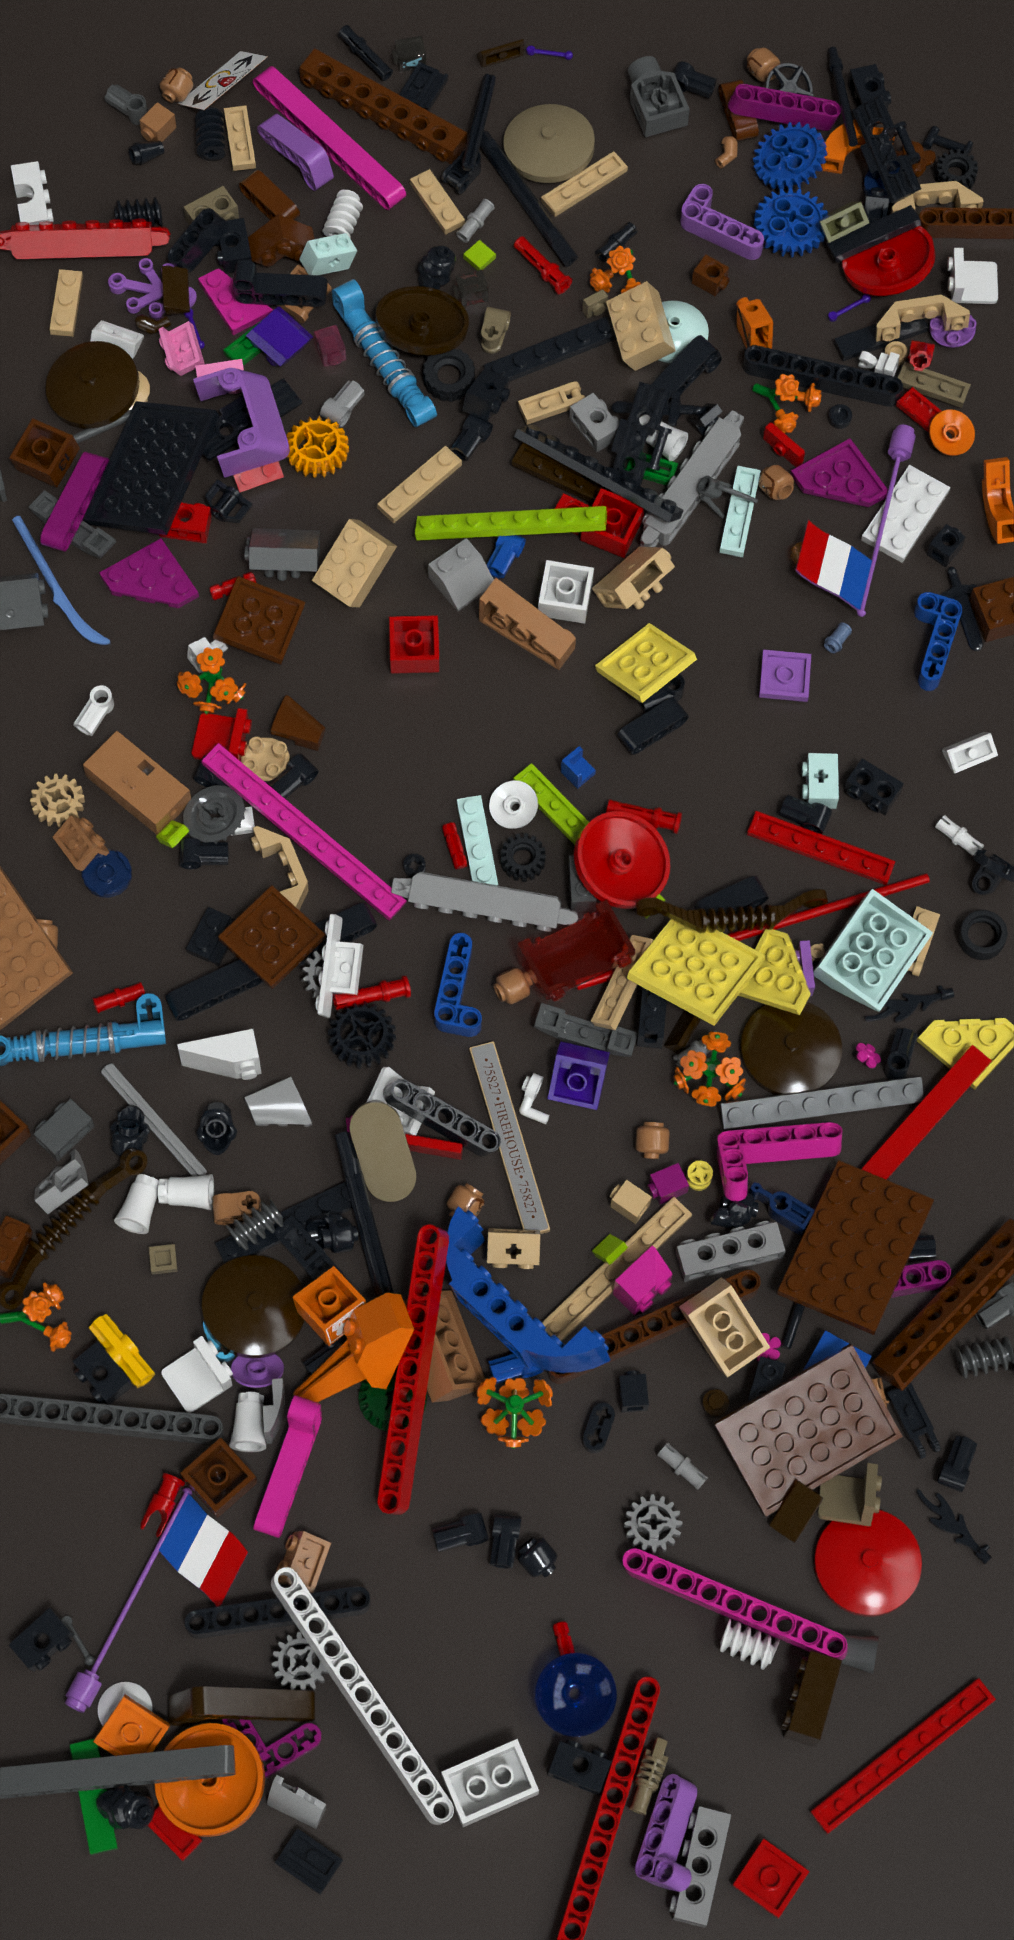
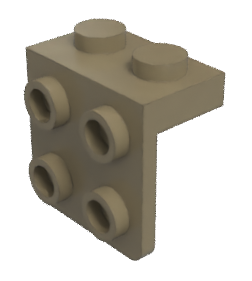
M867 1463L864 1479L837 1475L821 1484L819 1494L823 1497V1501L818 1507V1517L824 1520L871 1526L873 1514L879 1513L881 1500L880 1497H876V1491L880 1492L882 1476L877 1475L878 1464Z

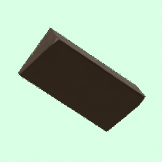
M521 39L477 53V58L481 68L523 56L524 40Z
M162 266L163 303L167 315L190 312L188 269Z
M684 1010L667 1038L664 1047L676 1054L681 1053L701 1018Z
M797 1480L769 1523V1526L795 1543L823 1501V1497Z

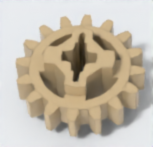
M54 774V779L50 780L48 776H45L44 784L41 782L36 783L38 790L31 791L34 798H31L30 802L31 806H34L32 808L33 813L38 815L40 822L47 819L48 826L56 822L57 826L61 827L62 822L66 821L70 815L79 818L77 811L84 810L81 803L85 802V798L82 795V787L77 786L75 779L69 782L67 775L59 779L58 775ZM68 790L73 794L74 799L71 797V795H68ZM41 802L48 807V811L42 807Z

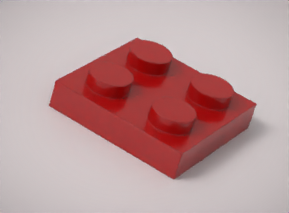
M763 1839L732 1886L779 1919L810 1871Z

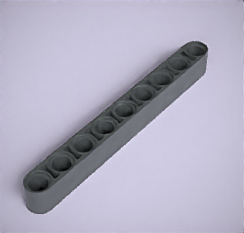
M0 1394V1403L8 1405L7 1410L0 1414V1423L209 1445H213L219 1438L223 1439L224 1436L221 1420L212 1415ZM24 1407H34V1411L31 1415H21V1411ZM51 1409L60 1410V1415L57 1418H47V1414ZM83 1411L87 1413L83 1421L76 1422L73 1420L77 1412ZM110 1414L113 1416V1419L109 1424L104 1425L99 1422L103 1415ZM130 1417L139 1418V1423L135 1427L126 1426V1421ZM161 1419L166 1422L165 1427L161 1430L152 1428V1424L156 1420ZM183 1422L192 1424L191 1430L187 1433H182L178 1430ZM209 1425H216L219 1428L218 1432L210 1436L204 1433Z
M219 1745L1 1767L0 1799L117 1788L126 1785L137 1786L236 1775L234 1746Z

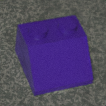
M560 1042L548 1099L597 1110L610 1052Z

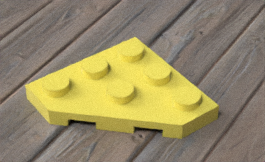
M765 929L755 948L756 951L765 955L764 962L738 996L800 1015L811 993L792 941L787 933Z
M995 1018V1020L960 1019L959 1021L948 1022L934 1020L918 1037L917 1042L949 1069L956 1064L972 1045L992 1060V1063L971 1085L975 1090L1014 1048V1025L1006 1018Z

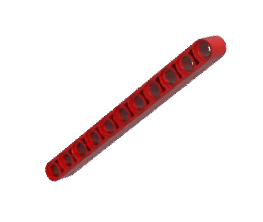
M431 1224L423 1226L417 1236L407 1302V1312L414 1331L398 1363L378 1494L379 1509L384 1513L394 1515L405 1513L410 1505L449 1245L448 1233L444 1229ZM436 1232L437 1239L431 1244L430 1237ZM432 1258L433 1265L427 1270L426 1263ZM428 1284L429 1291L426 1296H423V1287ZM424 1310L425 1318L422 1322H419V1313ZM417 1337H420L421 1344L419 1348L415 1349L414 1342ZM416 1363L417 1371L414 1375H411V1366ZM409 1390H412L413 1397L408 1402L406 1395ZM406 1416H408L409 1424L404 1429L402 1422L403 1419ZM401 1443H404L405 1451L400 1455L398 1448ZM399 1469L401 1472V1477L399 1481L396 1482L394 1475L395 1472ZM393 1496L397 1499V1504L394 1508L390 1505Z
M652 1677L641 1678L635 1687L557 1940H572L567 1938L564 1932L565 1927L570 1924H574L580 1929V1936L574 1940L584 1939L659 1697V1683ZM645 1684L650 1685L655 1693L652 1697H644L640 1693V1687ZM634 1711L644 1712L646 1721L642 1724L635 1723L632 1719V1713ZM627 1737H634L638 1741V1748L635 1750L626 1749L623 1740ZM625 1763L630 1768V1774L625 1777L619 1776L615 1771V1766ZM610 1790L619 1791L622 1795V1800L616 1804L609 1802L607 1792ZM608 1816L613 1820L614 1826L611 1830L600 1828L598 1821L601 1817ZM594 1843L602 1844L605 1848V1855L599 1858L594 1857L590 1852L591 1845ZM592 1870L595 1872L597 1881L591 1885L584 1883L581 1877L584 1871ZM578 1897H583L588 1901L589 1907L584 1912H578L573 1906V1901Z

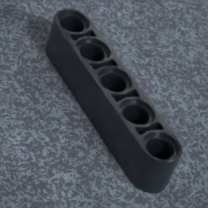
M398 1079L385 1088L384 1099L389 1105L455 1143H461L464 1148L476 1155L487 1156L500 1147L501 1138L496 1131L408 1080ZM394 1087L401 1089L402 1098L395 1095ZM416 1100L423 1102L424 1111L417 1108ZM439 1112L446 1116V1124L439 1120ZM461 1125L467 1127L468 1136L461 1133ZM483 1137L489 1140V1149L482 1144Z

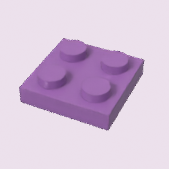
M763 650L759 697L808 702L811 654Z

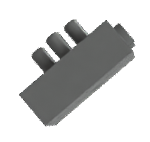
M253 528L251 537H247L245 561H249V569L264 570V575L269 578L273 577L274 570H277V579L280 581L287 579V571H291L292 578H299L300 571L317 572L320 555V530Z
M38 573L0 577V630L44 626L45 618H49L47 603H42L41 594H45L44 579L39 580Z

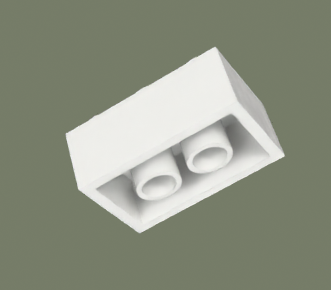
M518 1739L441 1772V1777L462 1828L539 1794V1789Z

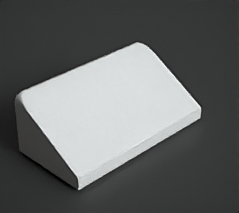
M101 320L93 328L90 341H104L115 344L124 349L133 359L144 335Z
M982 732L942 749L943 755L953 773L998 756L992 735L989 732Z

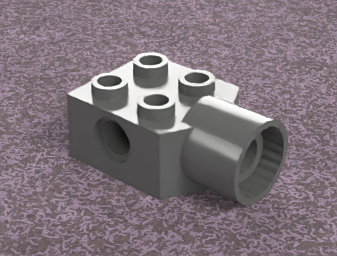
M645 56L634 61L628 68V75L632 82L630 103L644 136L649 137L688 126L690 109L675 74L662 71L657 59L653 56Z

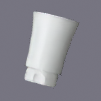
M648 414L639 418L642 425L647 424L650 420ZM661 421L660 426L672 429V433L668 434L662 455L669 461H674L683 451L688 440V433ZM656 430L653 436L648 435L646 443L653 448L655 447L659 431Z
M145 1174L137 1175L122 1208L114 1219V1222L119 1227L137 1234H147L149 1232L150 1220L158 1196L159 1181Z
M212 1174L159 1179L158 1199L160 1204L212 1210V1197L214 1196V1178Z
M246 1392L238 1395L234 1428L229 1444L230 1448L242 1452H259L266 1449L263 1422L264 1395L257 1392Z

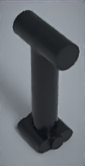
M937 126L931 127L923 143L925 149H931L934 143L950 150L953 149V151L961 149L960 153L962 154L964 151H967V156L969 157L973 149L972 141H968L964 145L939 136L940 129Z

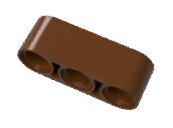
M742 79L722 83L718 86L719 97L732 136L737 141L755 138L759 135L756 118L734 114L728 107V102L735 88L739 84H744Z
M256 170L239 183V188L243 195L269 220L278 214L292 220L300 216V211L294 202L260 170Z

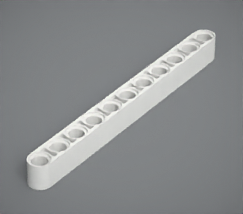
M289 1567L279 1569L272 1577V1590L427 1820L434 1825H441L449 1821L453 1816L454 1806L298 1574ZM279 1576H288L291 1580V1586L289 1588L281 1587L278 1583ZM295 1598H302L306 1602V1610H297L293 1605V1600ZM312 1620L318 1621L322 1626L321 1633H312L309 1629V1622ZM331 1643L336 1646V1656L331 1657L325 1653V1644ZM341 1666H347L352 1670L351 1679L346 1680L341 1677ZM356 1689H363L367 1692V1702L362 1703L356 1699ZM372 1712H379L383 1716V1724L381 1726L372 1723ZM388 1735H395L398 1738L399 1745L397 1749H392L387 1745L386 1738ZM404 1758L413 1760L414 1770L412 1772H407L403 1769L402 1761ZM419 1781H426L429 1784L430 1792L428 1795H422L418 1791ZM435 1804L444 1806L446 1814L443 1819L437 1818L434 1815L433 1808Z

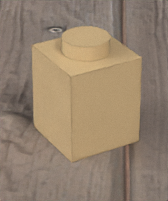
M628 1180L622 1186L618 1184L610 1195L612 1198L611 1208L634 1224L645 1213L652 1199L650 1195Z

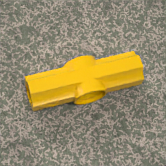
M107 1314L93 1321L91 1326H89V1330L131 1380L132 1384L138 1389L150 1382L155 1373L140 1356L139 1350L126 1334L123 1335Z

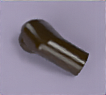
M143 314L135 318L137 328L149 334L159 332L158 329L161 327L166 329L171 326L170 320L166 315L157 320Z

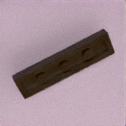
M525 443L521 444L512 459V466L592 504L600 489L605 490L606 488Z

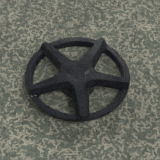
M783 63L774 67L768 74L766 88H769L770 79L774 74L781 83L776 90L813 97L811 80L802 66ZM792 68L795 69V72L790 79H787L779 69ZM801 75L807 83L808 91L797 86Z

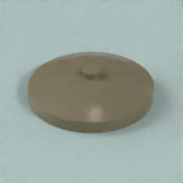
M557 104L534 106L518 114L508 125L503 141L504 153L517 172L526 179L541 183H556L576 176L590 163L595 150L594 131L589 121L578 111Z

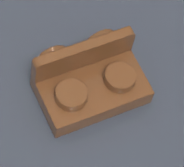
M70 815L54 834L53 839L77 870L83 871L98 853L107 856L109 850L104 845L106 843L105 840L92 829L94 826L89 820L83 817L79 819Z
M305 1531L293 1532L286 1542L285 1549L287 1551L284 1559L279 1563L276 1572L284 1567L293 1569L308 1591L314 1593L331 1543ZM281 1575L278 1577L279 1584L291 1586V1580L288 1576Z

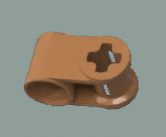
M253 1191L213 1196L214 1223L217 1225L233 1224L234 1219L243 1222V1213L252 1217L250 1215L252 1214L251 1209H247L250 1202H253L252 1207L260 1212L259 1203L261 1200L259 1195Z

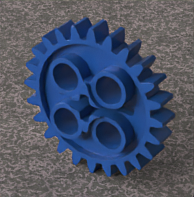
M789 122L788 127L785 129L781 124L779 131L771 129V136L764 135L765 142H758L760 149L754 150L756 157L753 158L754 168L759 179L763 180L766 186L770 184L772 189H775L777 186L779 189H784L785 186H788V189L793 188V185L801 188V182L803 181L809 184L808 178H817L815 171L823 170L820 164L826 163L824 156L828 155L826 151L827 146L821 133H818L815 127L810 129L809 124L804 125L802 128L800 122L795 127Z
M781 188L779 195L772 191L770 198L765 196L763 203L758 204V210L755 211L754 226L756 230L763 234L764 241H766L765 248L773 246V253L781 250L783 257L786 252H790V256L794 257L795 252L803 256L804 250L812 253L813 247L818 249L820 242H824L825 239L819 223L828 213L827 210H823L824 204H817V196L810 199L809 191L802 195L800 188L796 193H793L792 188L788 190V193H785Z

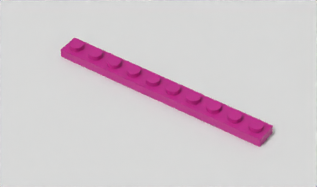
M219 743L202 760V764L387 920L390 921L406 904L407 900L400 895L391 893L392 888Z

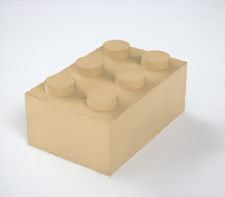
M647 281L606 301L622 359L634 371L676 351L659 292Z
M349 519L312 581L349 607H360L397 546L360 520Z
M722 1277L679 1306V1309L714 1364L727 1378L770 1348L733 1287Z

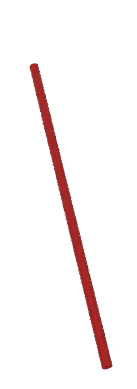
M925 873L873 890L884 897L930 883L928 874ZM869 891L792 914L777 924L773 930L858 905ZM764 925L762 930H757L754 926L752 931H748L746 928L743 931H736L727 935L741 941L763 934L766 928ZM615 969L575 981L577 990L610 981Z

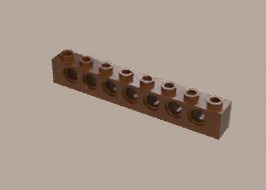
M315 48L299 67L300 81L305 86L314 88L325 97L336 100L343 107L359 113L364 119L372 120L382 129L390 130L402 140H408L420 150L435 155L440 161L452 164L467 146V132Z
M1010 1218L872 1362L883 1380L903 1391L1014 1274V1220Z

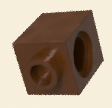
M705 254L693 271L692 284L716 297L720 290H725L730 281L728 277L729 267Z

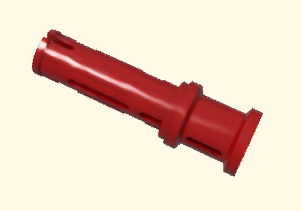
M524 236L519 237L515 241L514 248L541 273L542 279L545 282H549L555 288L557 294H562L568 290L572 284V278L565 276L559 270V266L556 263H550Z
M610 799L606 813L612 811L632 813L649 822L655 829L664 828L672 830L675 834H678L682 819L681 812L677 814L663 811L659 807L655 808V810Z
M401 976L399 980L389 982L382 980L378 985L358 989L357 995L333 994L334 1007L336 1010H339L345 1006H353L354 1003L361 1005L364 1001L370 1003L382 1000V1002L387 1003L390 1002V999L398 997L410 998V984L406 976Z

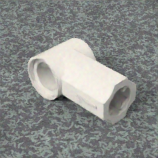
M99 685L91 690L90 699L74 722V727L80 732L93 736L105 715L113 710L114 700L108 687ZM100 697L108 698L104 703L96 702Z

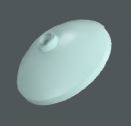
M681 301L662 302L676 349L675 352L659 359V361L665 363H672L698 335H702L708 340L709 329L703 314L694 306Z

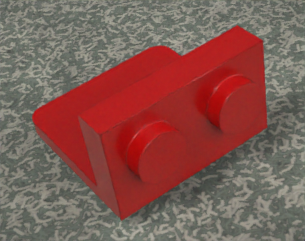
M238 708L236 718L202 713L197 726L192 757L202 760V757L207 755L219 743L241 761V756H245L247 750L246 734H250L252 719L248 718V710Z

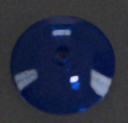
M568 1653L553 1659L540 1673L535 1687L536 1706L545 1723L558 1733L573 1737L586 1736L603 1727L612 1716L617 1700L616 1684L609 1669L598 1659L583 1653ZM573 1688L579 1691V1696L576 1699H572L569 1695L570 1690Z

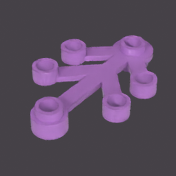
M144 258L140 260L139 269L142 274L146 275L151 284L128 280L121 273H114L109 277V289L114 294H122L127 289L147 294L139 299L136 297L129 298L126 301L128 312L132 314L138 313L141 308L149 305V314L152 318H160L166 312L164 303L155 302L163 298V283L153 270V262L150 259ZM166 263V264L163 265V266H173V267H175V266H174L173 264H171V263ZM189 287L190 308L197 299L196 292L191 287ZM131 304H137L136 307H130ZM159 309L158 312H153L152 310Z

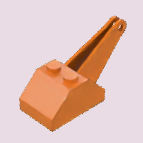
M385 1293L354 1309L349 1320L344 1325V1334L348 1340L302 1385L295 1389L293 1395L319 1402L367 1379L372 1388L387 1389L414 1331L401 1294Z

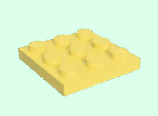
M649 623L597 663L595 667L599 674L643 703L695 662L697 658L693 651Z

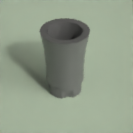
M840 1633L847 1640L848 1646L847 1655L841 1664L873 1674L879 1636H856ZM833 1641L828 1645V1650L832 1653H839L843 1649V1645L838 1641Z

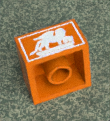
M334 1266L292 1297L297 1313L328 1346L345 1335L344 1325L349 1320L353 1310L366 1304L364 1297Z

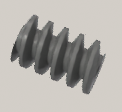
M268 1197L269 1206L262 1201L259 1203L260 1212L254 1207L251 1208L252 1217L243 1213V1223L234 1219L235 1228H231L226 1224L227 1229L238 1246H241L246 1251L249 1249L248 1240L256 1245L258 1243L256 1235L263 1239L266 1238L265 1229L274 1233L275 1223L281 1228L284 1227L283 1217L270 1197Z
M1006 1336L1002 1337L1001 1342L995 1338L991 1340V1344L985 1340L981 1342V1346L978 1343H972L970 1348L967 1345H962L960 1350L956 1348L957 1364L964 1379L968 1377V1370H971L976 1377L978 1376V1368H981L986 1375L988 1374V1366H991L996 1373L998 1372L999 1364L1003 1366L1005 1371L1008 1370L1009 1362L1014 1364L1012 1345Z

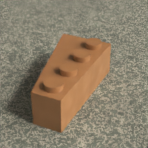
M495 578L479 599V621L554 668L560 670L575 650L576 638L569 630L563 629L499 579Z

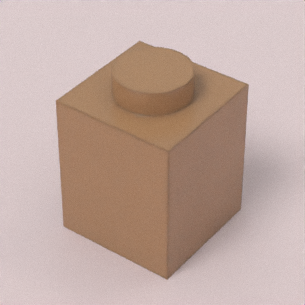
M157 102L140 119L142 136L147 141L160 140L163 142L176 129L175 114Z

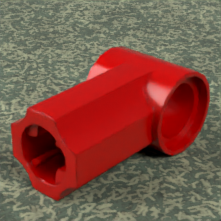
M911 341L907 361H910L914 370L923 371V369L931 365L935 344Z

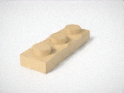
M247 106L224 108L233 171L256 168Z
M430 169L410 179V185L445 235L464 225L465 219Z
M59 269L49 329L50 335L74 337L83 281L82 271Z

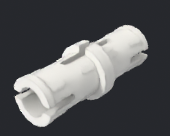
M946 815L935 826L936 829L952 840L951 843L954 845L958 844L972 856L978 847H984L983 844L967 833L968 830L966 828L959 827Z

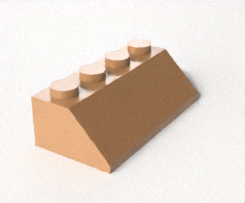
M452 1290L441 1292L427 1392L432 1403L450 1401L475 1392L479 1385L486 1380ZM423 1292V1296H426L428 1292ZM408 1299L404 1301V1304H405V1306H406V1309H407ZM424 1310L419 1313V1322H422L425 1318ZM417 1337L414 1342L415 1349L419 1348L421 1344L420 1337Z

